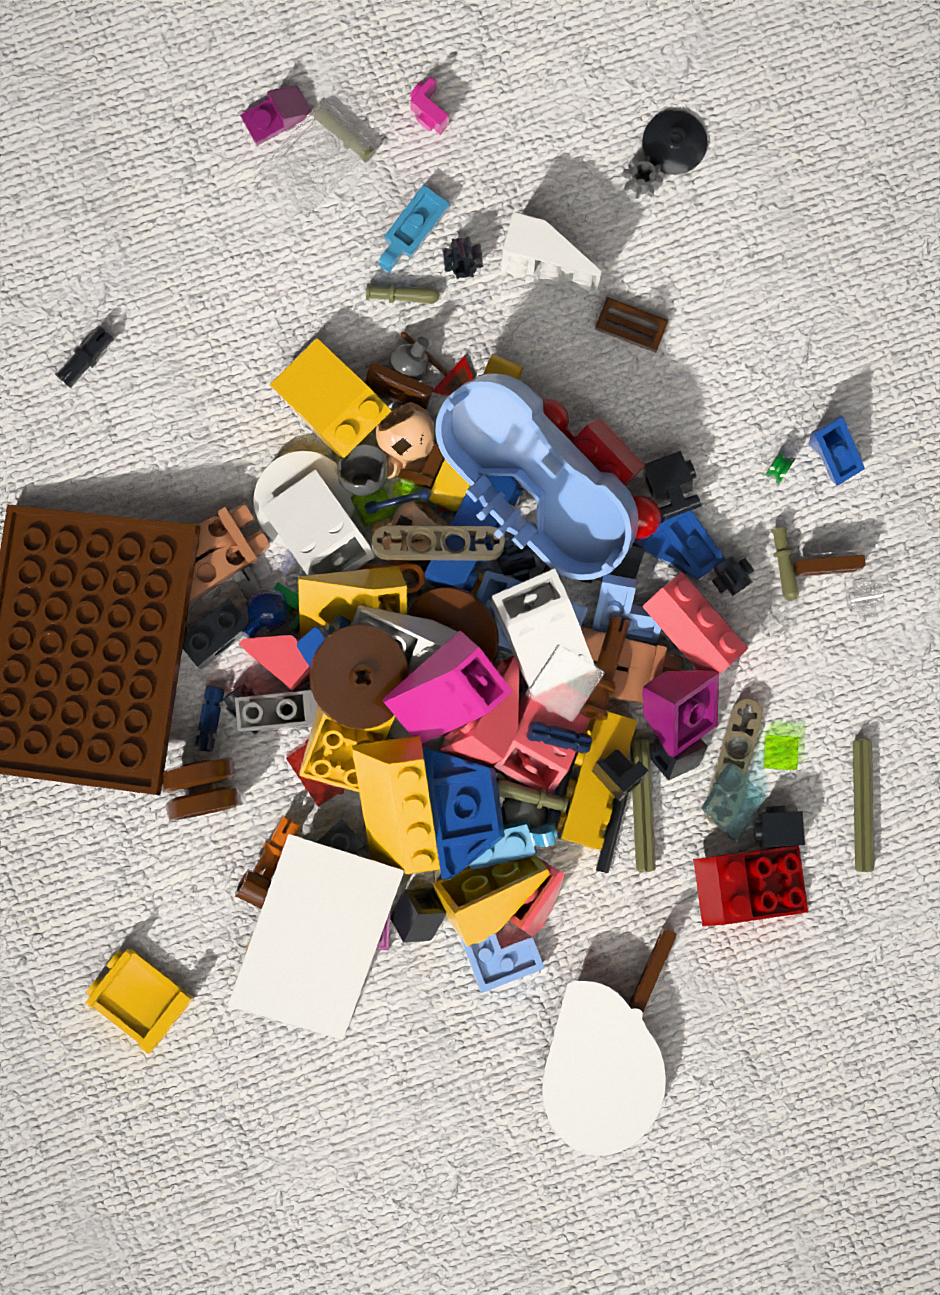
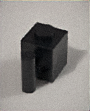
M681 451L645 464L643 477L653 501L656 504L667 500L670 502V504L659 508L663 520L701 507L697 494L684 498V494L692 492L693 479L696 478V472L691 460L685 461Z

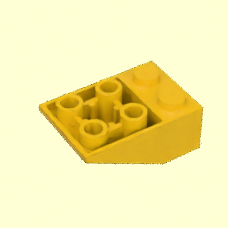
M399 566L298 577L300 637H304L316 626L322 628L326 623L330 624L339 615L350 620V626H352L360 605L407 615V586Z
M358 677L355 681L356 684L365 683L364 679ZM318 706L299 776L359 792L352 745L385 741L395 716L378 727L362 730L350 729L332 721Z

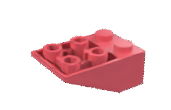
M514 655L505 660L499 659L493 665L513 692L487 715L443 734L445 740L439 749L440 751L485 766L505 758L518 733L519 665Z
M564 682L535 695H532L530 689H528L519 703L518 733L505 758L493 763V767L532 789L540 791L543 788L546 789V793L553 794L568 772L576 751H572L570 748L564 749L545 744L543 741L530 740L527 737L528 726L530 722L539 721L546 723L548 726L554 725L573 730L578 734L579 732L585 733L591 718L580 714L578 708L579 705L584 703L586 695Z

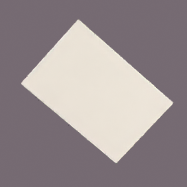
M288 834L228 1006L343 1040L404 870Z

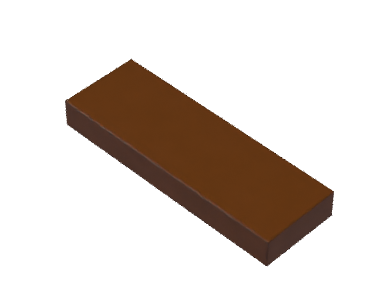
M665 928L661 929L628 1004L631 1009L636 1008L643 1013L677 936L676 933Z

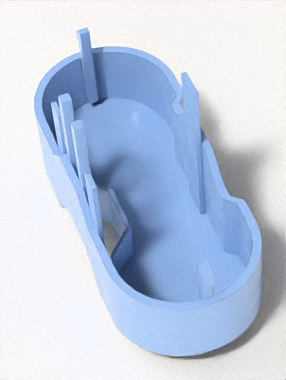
M484 374L470 379L445 400L436 421V438L439 449L450 466L471 486L466 493L475 502L479 499L484 508L477 517L482 521L490 513L501 524L494 533L498 539L506 531L515 535L512 540L521 550L527 544L552 570L556 569L557 573L577 580L599 578L610 573L621 563L631 548L638 530V511L631 493L614 473L600 472L548 419L543 412V400L529 386L509 375ZM489 476H513L537 500V525L520 516L522 512L518 508L515 510L504 499L505 495L501 491L497 492Z

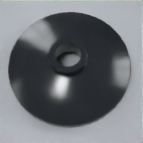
M669 110L656 115L647 124L642 137V149L645 157L650 156V163L654 166L661 165L660 172L669 175H680L692 171L701 163L707 150V134L701 122L693 115L680 110ZM678 134L682 141L675 144L671 142L670 136Z

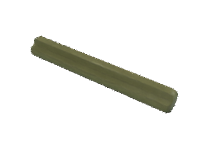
M633 739L630 745L632 765L634 766L640 761L649 770L645 779L632 790L636 870L638 872H652L656 869L650 741L648 739Z
M856 739L853 741L855 870L857 872L874 871L872 741L870 739Z

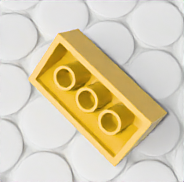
M421 736L352 745L371 859L404 870V874L440 870Z

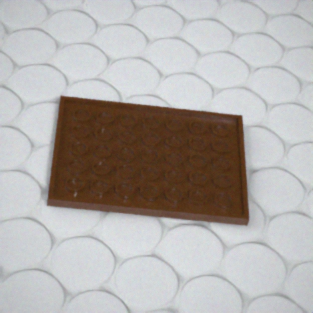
M7 504L0 548V774L161 796L162 773L165 770L200 526Z

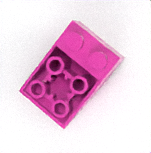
M459 631L384 697L382 701L412 737L421 736V743H425L487 715L513 691L482 650L465 634Z

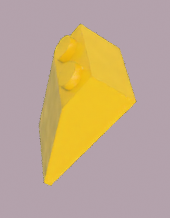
M318 338L307 346L269 384L338 457L345 458L391 412L386 404Z
M536 855L471 870L469 866L452 879H441L433 883L441 904L447 912L445 916L466 946H469L473 943H480L486 940L488 936L498 932L550 874Z

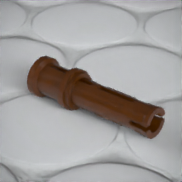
M612 616L609 618L608 628L594 675H590L587 678V693L584 703L579 705L578 708L580 714L592 719H607L608 712L606 709L609 698L616 690V683L613 679L626 634L631 624L626 619L621 623L622 618Z

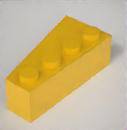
M608 712L606 720L590 719L584 734L592 737L591 748L587 753L577 752L574 766L579 767V772L576 780L570 779L566 797H569L570 802L567 812L565 814L561 813L557 829L558 832H561L559 840L596 851L602 849L604 838L601 837L609 823L613 806L611 803L615 796L594 775L592 769L600 758L604 760L616 749L620 750L627 758L637 720Z

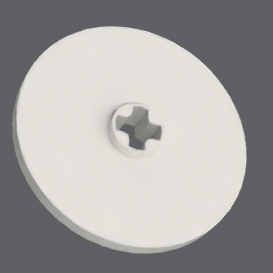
M296 451L285 454L269 464L257 481L254 492V510L257 520L267 536L285 548H288L260 507L315 469L351 519L354 496L340 485L337 476L338 464L322 454L311 451Z

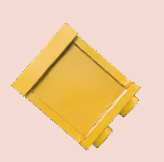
M132 948L126 949L124 953L118 950L107 964V967L111 969L103 980L97 977L87 989L86 994L90 997L84 1004L89 1008H95L139 1043L138 1047L147 1054H150L190 1005L194 997Z

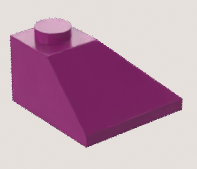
M715 670L665 671L643 686V715L668 755L675 757L718 726L719 672Z

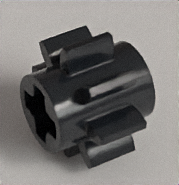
M470 237L453 238L449 248L442 249L445 272L453 271L456 279L474 277L476 269L483 268L481 245H473Z
M513 540L505 541L504 551L498 557L503 575H512L514 579L519 581L530 578L529 569L536 567L532 549L526 544L521 550Z
M732 555L713 569L718 576L712 582L720 594L728 590L734 596L753 583L748 575L754 569L746 557L738 561Z

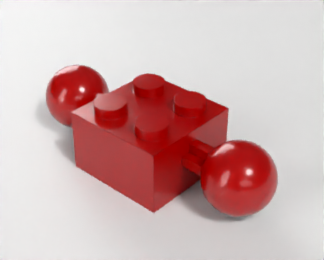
M542 399L544 414L600 472L614 473L626 486L646 466L601 418L587 424L576 436L568 428L569 416L566 408L554 399ZM632 495L638 511L636 539L647 538L653 535L660 526V509L652 499L646 496Z

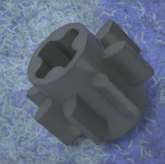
M647 156L645 161L640 162L632 158V170L624 169L622 173L623 177L629 179L624 186V190L632 189L636 193V199H639L641 194L646 193L652 198L654 196L653 185L659 187L663 183L662 178L656 177L662 166H654L650 163V156ZM640 173L643 177L648 175V182H645L643 179L637 180V174Z

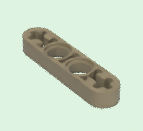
M382 526L372 536V549L376 556L384 560L490 561L497 559L503 553L505 538L502 535L498 539L494 535L497 528L491 526ZM402 535H407V551H401L402 543L391 544V549L385 550L383 544L378 543L383 542L384 536H391L392 542H402ZM418 535H424L430 539L431 546L425 551H418L412 546L413 538ZM457 535L462 537L465 541L463 549L460 551L448 549L445 542L450 536ZM470 536H475L474 543H483L488 536L492 537L493 542L499 543L493 546V550H486L485 544H475V551H469L471 545Z
M752 699L738 701L733 706L704 805L705 819L714 826L727 825L733 820L762 720L761 706ZM746 705L751 706V712L755 714V719H749L745 730H752L751 736L743 731H732L733 724L738 728L741 726L742 716L738 715V709L743 710ZM733 737H741L747 744V750L741 756L731 754L728 749V743ZM725 769H731L737 774L738 782L733 788H725L720 784L719 775ZM715 789L724 794H734L733 801L729 798L725 799L724 809L728 810V815L721 816L719 821L715 819V813L710 811L711 806H717L721 796H714Z

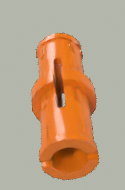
M282 815L271 839L263 844L262 848L265 850L253 871L271 879L276 871L288 834L295 836L301 825L295 821L291 822L292 819Z

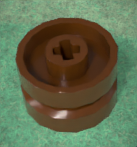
M233 759L203 760L163 772V792H185V795L173 798L165 804L169 821L202 816L241 806L242 800L239 788L235 786L217 788L216 784L230 781L235 777L236 772Z

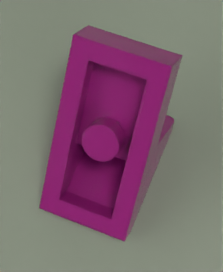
M298 86L267 91L268 100L240 114L241 120L256 146L314 116Z

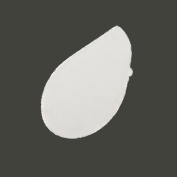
M574 981L567 985L544 1071L543 1101L549 1121L559 1137L577 1151L589 1155L602 1156L614 1154L630 1147L648 1131L663 1103L666 1077L665 1066L659 1047L646 1028L645 1022L641 1020L643 1017L642 1011L636 1008L631 1009L626 1001L608 986L591 981Z

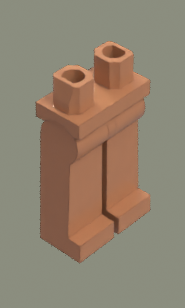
M245 504L234 507L229 511L224 507L217 511V515L197 524L200 526V534L189 605L231 578L238 571H243L245 567H252L259 563L257 557L271 547L261 530L247 539L242 535L240 529L254 521L252 514Z
M581 626L580 629L594 663H597L606 633ZM625 639L617 668L625 669L626 672L616 670L613 679L616 683V690L610 695L609 699L643 704V686L660 676L662 672L681 671L684 658L667 652V647L657 645L656 647ZM595 668L564 683L586 695L588 689L586 681L590 675H594Z

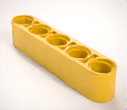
M492 354L482 375L504 374L519 380L523 366ZM446 459L431 489V497L428 501L457 513L467 495L466 491L471 486L450 466Z

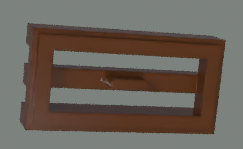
M607 297L595 330L656 353L669 320ZM610 308L659 326L658 331L611 314L608 311ZM605 320H607L612 323L618 324L625 328L631 329L638 333L654 338V341L652 342L650 340L644 339L637 335L631 334L624 330L605 324L604 322Z
M373 361L368 369L365 384L375 394L403 405L413 402L425 410L429 406L433 387Z
M865 555L797 560L793 564L796 577L859 572L866 566Z

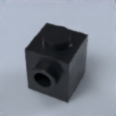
M786 805L766 807V813L758 814V821H753L754 840L760 841V848L805 845L803 811L787 812Z

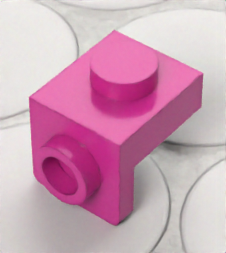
M431 76L425 83L420 81L411 91L410 109L417 115L416 120L422 127L430 132L434 129L441 135L449 126V115L429 99L437 90V81Z

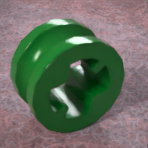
M782 450L765 474L766 477H775L777 484L782 481L795 461L793 457L786 458L784 456L785 452Z

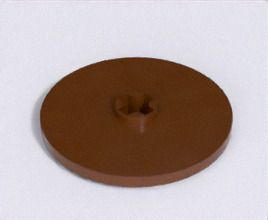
M451 586L438 587L424 593L411 605L407 615L433 620L457 632L461 631L482 650L492 665L494 664L499 649L498 628L488 607L474 594Z
M352 625L331 633L317 648L310 668L312 693L323 713L343 727L360 730L378 727L395 716L382 699L409 676L405 655L394 639L385 632L366 625ZM355 671L365 672L363 675L365 683L356 684L357 675L354 673Z

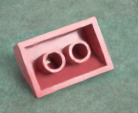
M683 572L662 587L642 606L697 670H715L720 674L749 649Z

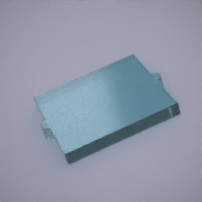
M728 763L717 783H713V789L701 809L733 842L738 843L749 823H753V817L765 797L734 764Z

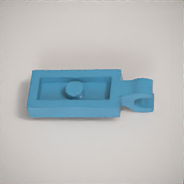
M423 185L385 234L384 240L390 245L379 258V266L390 273L402 254L411 259L448 211L450 203Z
M527 819L503 825L505 837L470 864L471 870L536 856L538 852L537 846L546 847L556 844L555 837H558L555 824L549 823L531 828Z

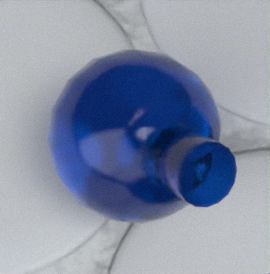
M267 588L258 591L252 596L247 609L248 617L251 620L241 631L242 634L247 638H254L261 628L265 630L274 629L284 623L288 614V603L283 591Z

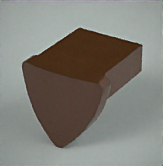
M433 445L421 474L401 468L398 478L421 488L427 487L431 490L445 460L439 446Z

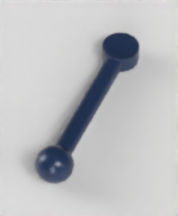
M423 487L416 493L381 502L370 501L364 507L368 514H372L380 508L416 499L428 500L431 497V490Z

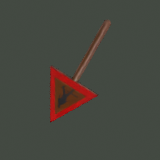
M405 331L400 333V336L409 344L415 343V340ZM425 351L429 362L445 376L433 389V393L449 397L460 386L473 379L465 356L449 371L429 352Z

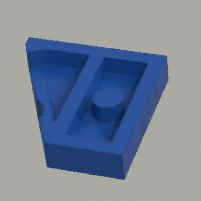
M692 511L667 519L660 524L653 535L638 539L634 543L637 547L645 549V552L696 580H699L726 560Z

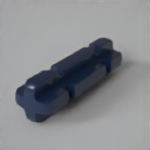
M206 687L204 695L206 704L202 705L198 726L200 735H197L195 742L197 750L212 752L214 749L215 738H213V735L217 733L221 712L219 703L223 702L224 689L220 687Z
M539 721L530 722L528 726L527 737L530 740L543 741L545 744L564 749L570 748L572 751L587 753L591 748L592 737L588 734L580 732L578 734L573 730L554 725L548 726L546 723Z

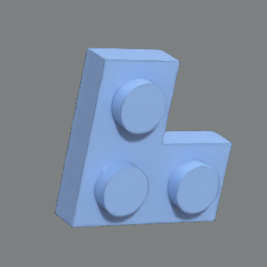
M609 574L604 575L592 630L606 633L609 618L612 616L622 618L621 623L625 619L631 623L626 638L657 644L661 628L642 606L632 605L637 580Z
M495 933L488 936L486 940L466 946L461 939L481 993L545 969L533 937L500 948Z

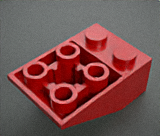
M799 845L693 859L702 927L808 913Z

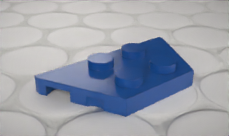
M427 748L423 749L441 878L452 879L505 837L496 772L494 768Z

